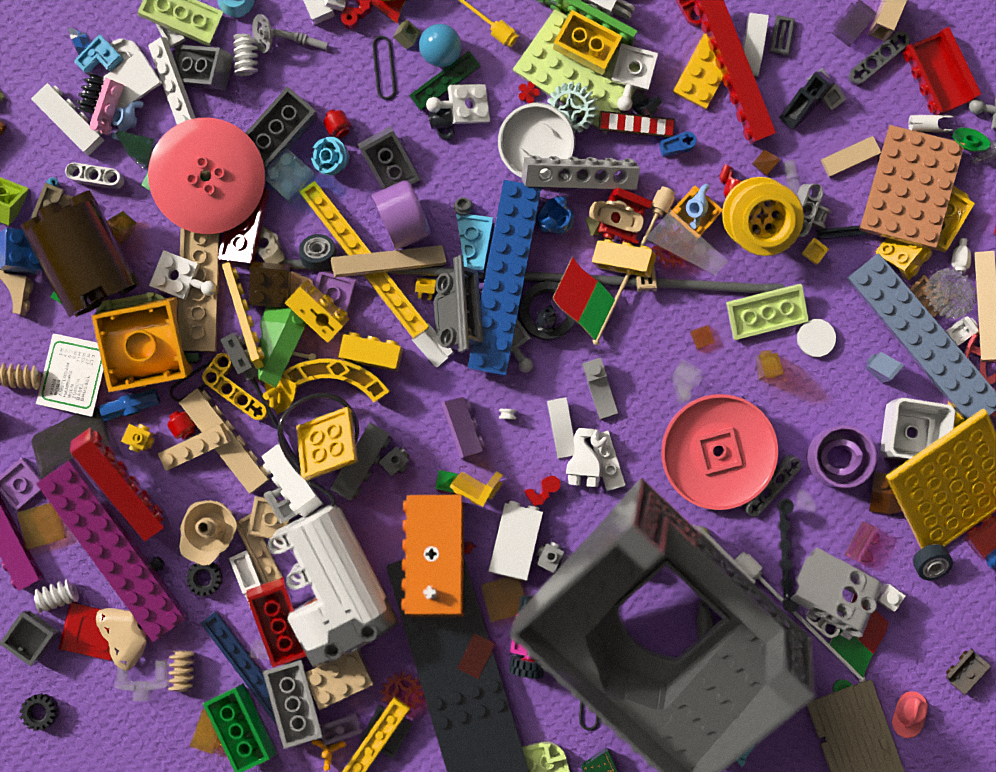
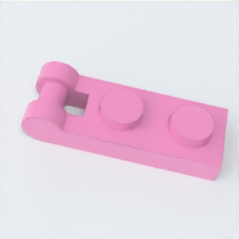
M105 78L90 122L91 130L100 131L105 135L111 133V123L124 87L123 84Z

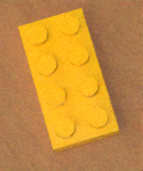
M705 33L672 92L704 110L707 109L723 77L721 69H718L716 66V57L714 51L712 52L709 48V39Z

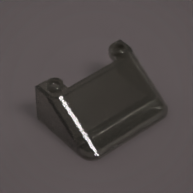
M94 407L92 416L77 413L33 436L31 444L40 479L56 470L55 467L74 458L70 453L71 441L89 428L94 432L98 431L103 438L102 442L106 447L109 445L114 450L115 456L123 455L107 421L103 420L99 408Z

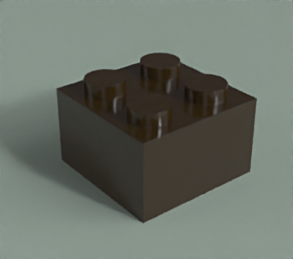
M253 262L250 266L249 305L287 308L288 306L285 302L291 296L292 265Z

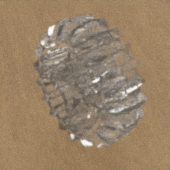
M945 268L938 270L929 278L925 290L928 295L925 299L931 301L928 306H934L933 312L939 311L940 316L945 315L946 319L951 317L957 319L965 316L972 310L976 303L974 299H976L977 295L973 293L976 288L971 286L973 281H968V275L963 276L962 271L957 272L955 268Z

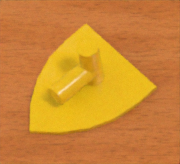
M281 377L276 388L265 383L266 392L263 393V397L265 400L269 399V406L277 414L287 410L293 403L297 383L285 377Z

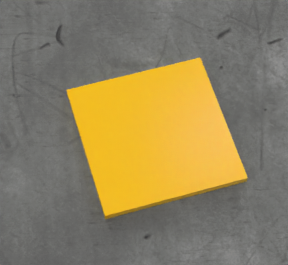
M984 409L886 476L921 549L933 544L946 546L996 511V431L988 412Z

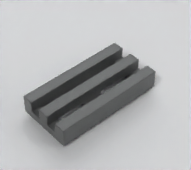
M776 15L769 53L789 55L795 18ZM781 20L782 26L778 48H775L779 21ZM786 22H790L785 50H783L782 44Z

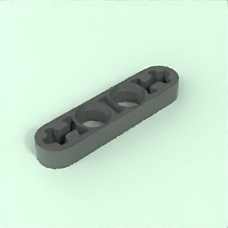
M904 31L895 33L856 65L848 75L850 83L853 85L862 84L899 54L910 42L908 33ZM898 38H904L903 43H899L894 47L893 44L896 43ZM883 48L890 49L891 56L884 57L881 50ZM868 60L876 61L877 67L875 69L869 68L867 66ZM864 69L865 72L860 76V79H855V73L858 74Z
M793 455L786 456L777 465L770 482L765 487V489L769 488V494L763 497V490L758 496L743 505L744 511L752 517L761 514L800 471L802 467L801 460ZM782 474V480L776 483V477Z

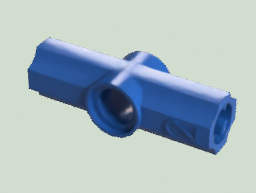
M155 388L138 394H127L119 397L118 400L99 405L100 414L104 421L121 416H131L140 413L143 409L159 405L160 397Z

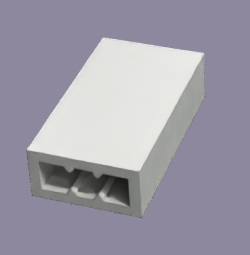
M509 501V504L505 503L489 573L527 581L543 513L539 511L538 507L528 505V508L520 507V503Z

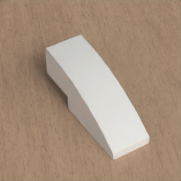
M750 13L747 17L743 50L753 75L758 77L769 15Z
M567 398L547 401L557 458L574 456V436Z
M247 550L229 558L245 597L246 590L263 584Z

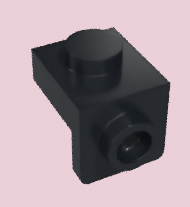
M643 90L638 91L631 98L632 108L637 115L648 114L650 116L657 112V107L663 103L659 96L648 98Z

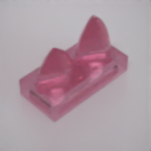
M862 521L844 555L857 562H873L874 559L869 546L880 543V537L877 532L878 528Z

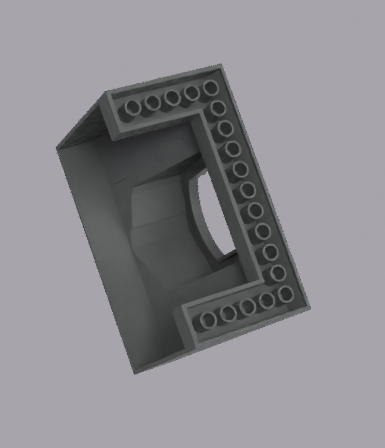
M643 478L631 488L596 529L592 531L577 550L573 552L558 571L519 612L510 633L512 640L516 644L521 645L531 658H535L541 663L545 671L554 675L559 684L566 686L576 699H580L591 713H595L605 726L610 727L619 739L629 744L633 752L642 756L645 762L650 767H654L658 772H721L815 696L811 637ZM666 565L723 618L695 643L686 648L678 657L662 655L641 645L627 630L620 612V606Z

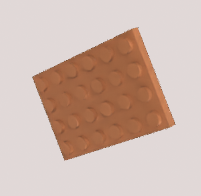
M889 125L859 230L935 250L963 147L953 140Z

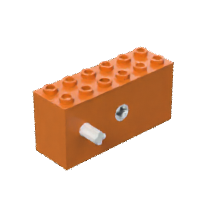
M407 495V500L403 501V512L406 514V520H403V532L406 534V539H403L402 548L405 551L406 559L402 560V570L405 571L406 576L405 579H402V591L405 592V599H402V611L409 617H464V499L462 495ZM433 553H436L437 556H434L432 560L430 556H433Z

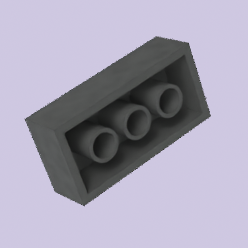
M288 86L246 131V134L257 146L267 172L274 167L318 118L316 110Z

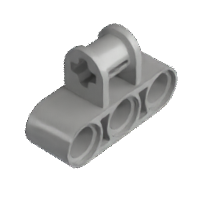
M803 184L797 193L802 208L805 207L803 228L798 237L806 236L811 226L825 229L824 223L831 210L819 205L823 196V188L819 184Z

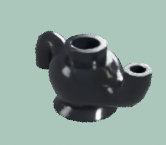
M548 305L547 308H544L539 313L538 323L536 324L538 330L543 332L554 331L557 317L552 305Z

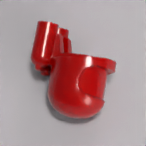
M724 164L719 179L722 184H725L723 195L726 198L729 192L742 181L734 179L733 167Z

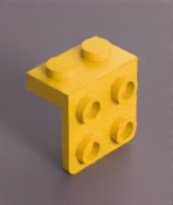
M886 238L876 250V255L879 253L886 262L899 268L902 277L909 281L919 272L921 265L929 260L932 249Z
M496 471L485 485L470 475L460 472L450 487L456 494L463 495L470 499L473 504L483 507L488 499L492 500L502 485L500 480L503 475Z

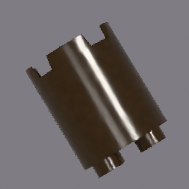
M91 190L72 197L69 200L71 204L62 207L59 201L46 205L37 211L39 216L29 219L20 225L69 318L73 315L78 317L97 309L101 305L100 300L115 292L120 291L122 295H125L140 285Z

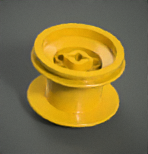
M754 177L740 182L729 192L723 204L722 217L728 235L743 249L755 255L771 256L783 252L796 241L803 228L804 211L799 198L791 189L767 177ZM770 200V204L768 206H765L764 203ZM777 210V216L772 217V212ZM760 211H762L763 214L760 215V218H758L757 215L760 214ZM771 223L770 229L765 230V225ZM757 224V229L753 231L752 225Z

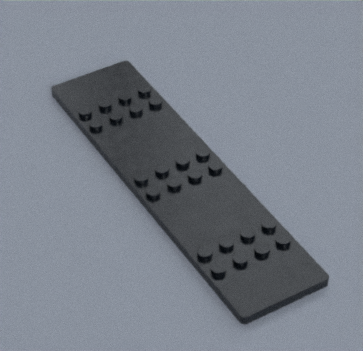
M433 553V556H430L432 560L434 556H437L436 553ZM465 558L464 617L407 616L402 611V599H405V592L402 591V579H405L406 576L405 571L402 570V560L388 564L387 572L446 771L529 772Z

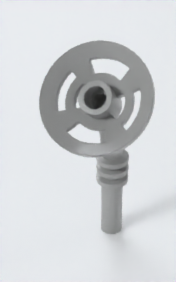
M258 14L254 18L253 37L257 39L255 44L262 53L270 51L274 36L294 40L295 43H302V45L308 44L327 50V42L308 37L304 33L300 34L298 31L294 33L273 29L263 14Z

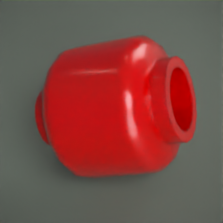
M335 109L328 111L323 120V125L330 136L340 139L349 134L351 122L345 112Z
M178 410L169 416L170 420L167 423V427L175 438L185 440L195 433L196 424L186 411L180 413Z

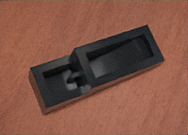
M815 71L807 84L798 90L779 118L791 129H795L822 101L835 82L823 72Z

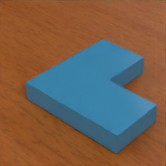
M99 34L74 62L85 73L86 71L91 72L99 62L108 71L112 72L124 58Z

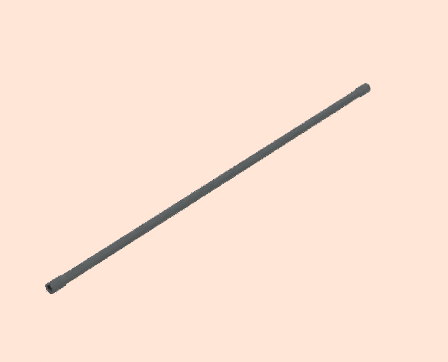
M285 258L283 264L292 265V269L309 270L303 266L301 260ZM332 266L326 269V271H333ZM425 267L389 271L387 274L439 276L442 273L449 274L453 272L454 268ZM486 269L484 273H478V279H485ZM526 271L524 281L560 283L564 273ZM591 275L602 285L621 286L625 278L623 276ZM629 277L625 286L637 287L636 277ZM641 277V284H644V278ZM648 278L649 284H652L651 278ZM656 278L657 288L765 293L784 288V284L775 283L757 284Z

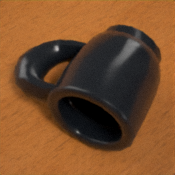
M440 109L438 112L428 114L431 129H435L442 140H452L455 133L451 109ZM450 128L449 133L440 132V130Z

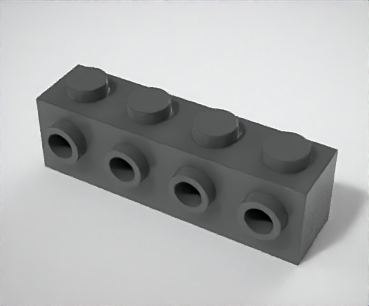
M369 422L356 444L358 462L343 467L330 489L350 501L352 497L356 499L361 491V488H359L361 482H366L371 474L368 470L372 464L376 466L381 457L378 454L381 448L386 449L391 440L388 437L390 434Z

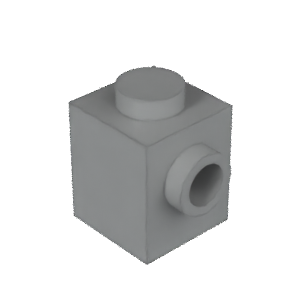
M551 542V544L546 543L545 546L541 545L536 554L539 556L536 564L554 573L564 554V551L561 550L562 546Z

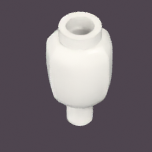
M965 238L960 239L959 246L954 249L951 263L954 272L958 274L966 273V269L970 268L971 251L967 247V239Z

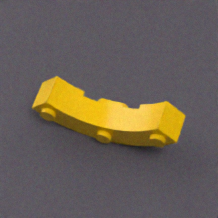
M315 359L302 362L288 368L283 373L285 378L297 383V388L318 379L332 378L343 380L361 389L369 396L373 403H376L391 392L385 383L369 370L354 363L338 359Z

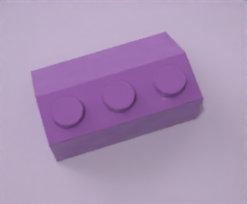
M464 397L442 402L441 405L460 459L483 452L482 447H485L482 436L477 437L475 431L478 429L476 419H471L469 411H472L469 399L465 401Z

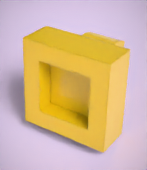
M813 238L801 254L817 265L829 248L816 238Z
M417 278L415 292H418V299H421L422 293H428V300L432 299L437 279Z

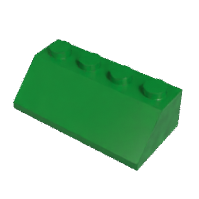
M244 683L203 703L204 709L234 772H244L277 754Z

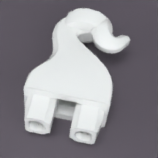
M579 428L574 435L575 453L568 462L566 469L570 485H580L581 475H587V486L598 487L600 477H603V464L598 454L587 444L586 438L590 437L594 447L599 448L603 446L608 438L603 437L599 440V430Z

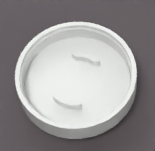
M539 102L523 105L511 112L504 120L498 135L499 153L508 169L522 178L524 157L533 155L540 156L541 158L557 156L568 159V157H572L575 149L573 126L567 116L552 105ZM547 168L542 169L540 173H544Z

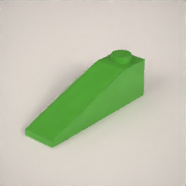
M266 306L260 321L261 338L259 339V345H261L265 358L262 359L264 367L258 369V379L275 388L306 325V322L289 307Z

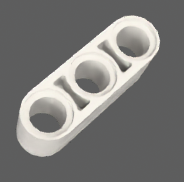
M70 163L65 169L66 176L75 183L111 189H119L124 184V177L113 168ZM76 169H80L79 175L73 177V172ZM98 172V178L92 180V174ZM113 175H117V180L114 183H110V178Z

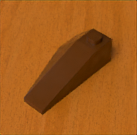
M875 472L869 511L884 514L903 512L886 478L888 474Z

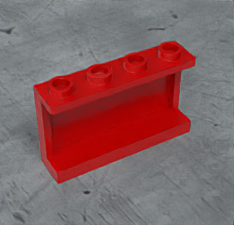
M949 26L942 29L939 33L915 44H908L903 49L904 59L906 62H909L912 68V76L918 80L919 90L926 97L928 109L934 115L944 114L977 99L981 95Z

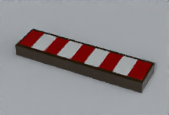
M600 111L598 130L670 138L674 135L675 119Z

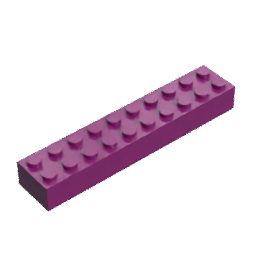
M73 458L36 483L152 642L186 619L187 614Z

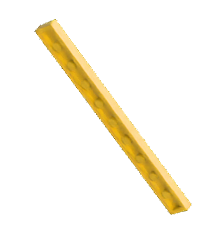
M315 181L299 191L300 195L348 256L371 253ZM387 272L363 274L413 340L429 329V326Z

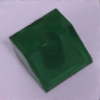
M116 131L117 137L130 158L135 161V164L140 165L139 168L148 170L150 158L158 142L152 138Z

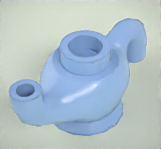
M133 101L124 109L120 107L116 109L112 123L115 126L117 125L118 131L113 132V139L123 140L126 136V131L136 125L137 118L134 115V110L137 107L142 108L143 102Z
M704 184L695 197L686 204L688 215L694 217V222H691L689 225L693 230L700 226L701 218L708 211L709 205L705 194L710 189L709 184Z

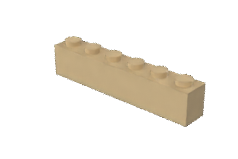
M197 388L180 401L179 404L202 433L217 425L224 424L231 441L215 448V450L248 493L253 494L271 480L268 477L269 473L263 465L260 467L257 463L258 457L252 450L248 451L244 446L247 444L240 435L236 436L233 432L235 428L229 420L225 421L222 418L223 412L217 405H212L209 401L212 399L205 390L201 391Z

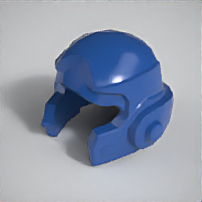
M556 196L549 199L542 206L536 220L537 226L541 228L540 230L543 233L551 232L559 235L565 234L572 228L575 217L572 210L568 207L566 198Z

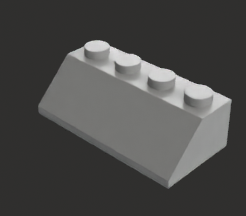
M302 661L263 671L284 749L321 738L322 734Z

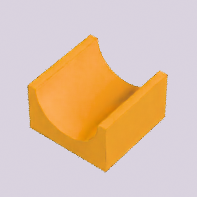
M177 297L103 310L91 315L108 392L186 378L193 372L192 365L186 359L180 340L177 323Z

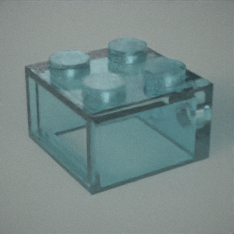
M287 147L265 169V181L290 204L300 195L299 191L311 184L316 178L315 173Z

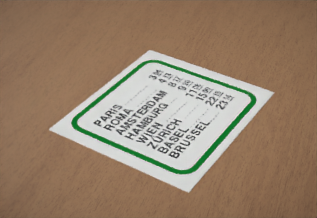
M53 334L36 404L92 416L103 374L98 343Z

